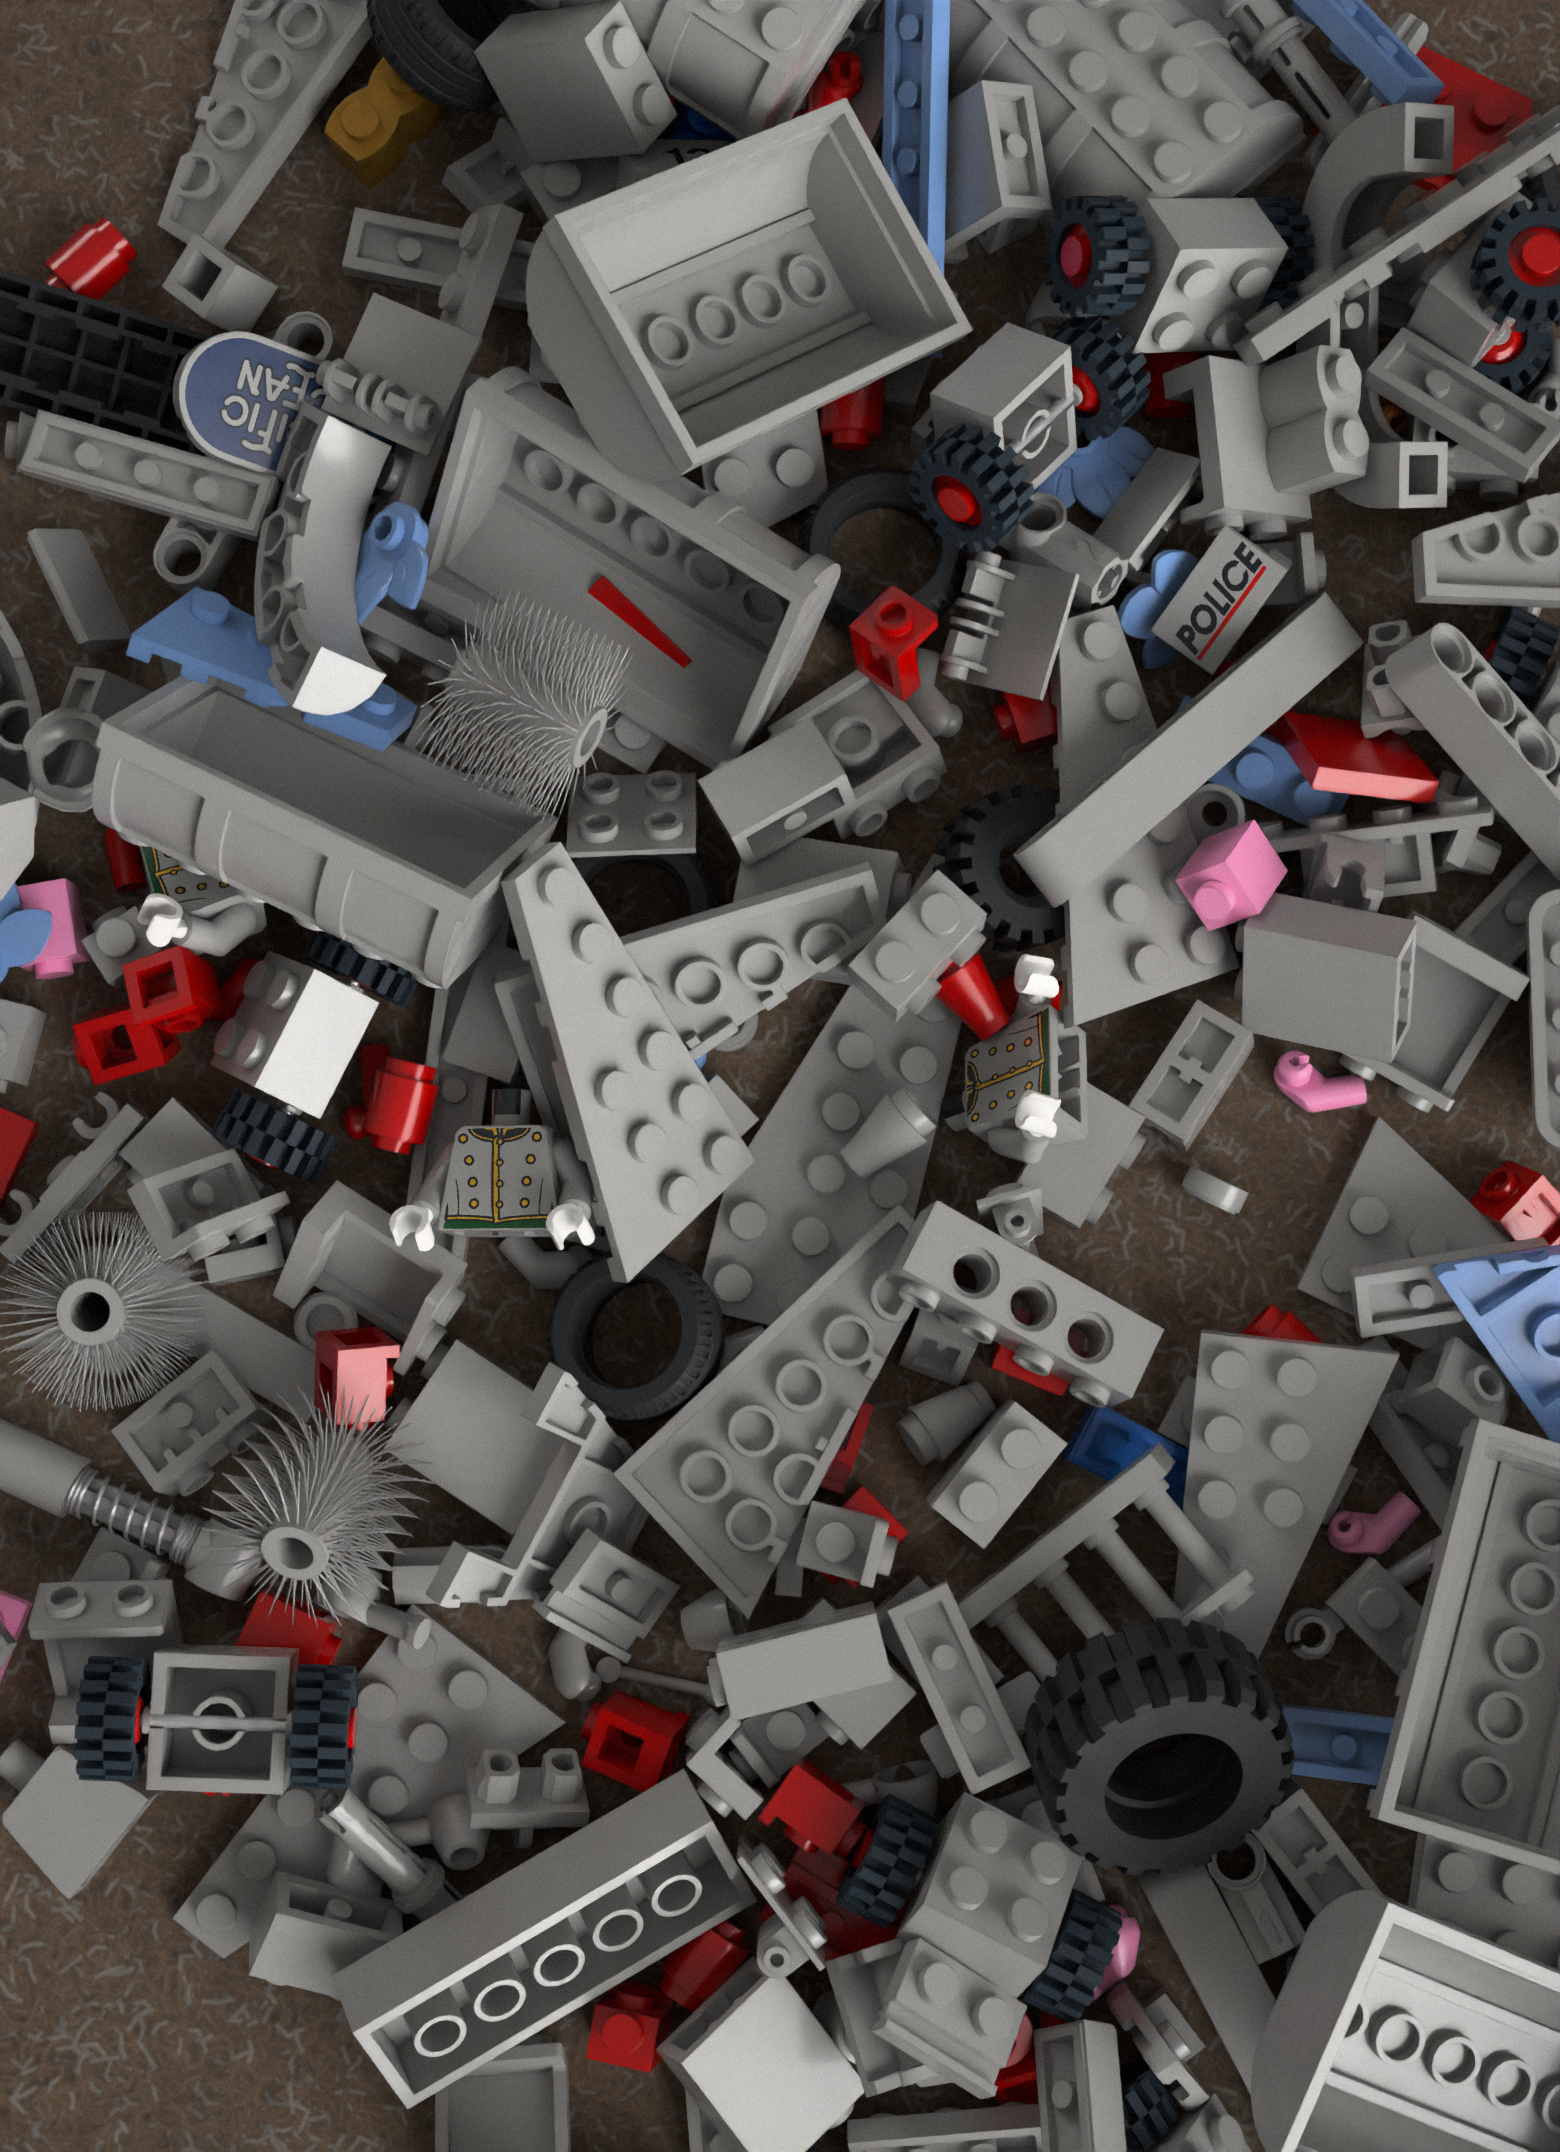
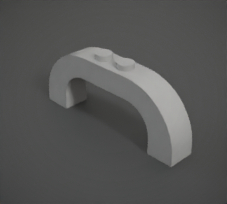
M1411 102L1387 105L1363 114L1339 134L1322 157L1313 175L1303 204L1301 215H1308L1311 225L1304 232L1305 235H1314L1315 247L1307 248V257L1315 259L1313 270H1304L1303 275L1305 277H1308L1329 263L1333 270L1336 271L1354 257L1348 248L1380 226L1383 227L1385 217L1392 203L1408 185L1424 178L1453 174L1454 106ZM1379 285L1350 301L1343 298L1337 303L1340 309L1333 316L1296 340V354L1318 345L1350 349L1361 371V399L1358 414L1369 437L1367 471L1365 476L1332 488L1347 500L1368 508L1447 507L1448 442H1410L1397 435L1383 415L1378 393L1363 385L1367 369L1378 357Z

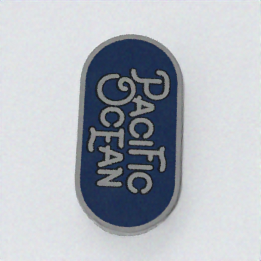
M227 332L208 338L189 351L177 369L173 383V404L177 417L181 418L182 425L188 432L186 435L195 447L206 455L225 463L276 477L275 472L303 401L321 409L327 396L324 393L323 386L316 382L317 370L325 360L249 332ZM345 421L351 424L352 426L392 446L389 453L394 452L397 444L396 442H393L387 438H384L371 431H368L348 421ZM377 485L373 491L370 504L377 502L381 490L377 488Z

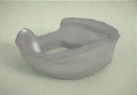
M57 708L39 717L27 731L22 746L27 754L29 772L34 790L32 795L37 800L62 812H86L93 808V781L82 788L70 789L62 785H51L45 775L44 759L46 756L51 755L61 744L69 740H82L90 743L99 755L101 749L96 747L95 743L103 720L98 715L81 708Z

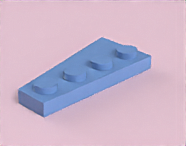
M196 586L131 634L126 652L127 656L149 663L152 655L155 654L182 664L180 676L204 685L207 684L210 675L246 689L244 700L267 709L269 706L284 707L290 705L278 693L268 676L267 671L273 665L269 647L261 644L257 639L255 617L231 605L225 597L218 593L205 591ZM381 683L370 698L350 711L328 716L302 711L301 718L307 724L383 752L411 726L418 705L397 695L393 688Z

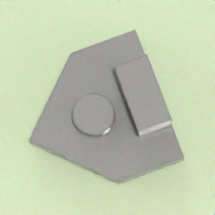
M1124 1979L1105 1992L1103 1996L1113 2015L1125 2031L1129 2030L1133 2035L1131 2037L1151 2070L1163 2085L1166 2083L1167 2085L1170 2084L1174 2090L1173 2095L1186 2111L1190 2110L1193 2112L1210 2097L1203 2084L1186 2063L1206 2046L1163 1987L1142 2003Z

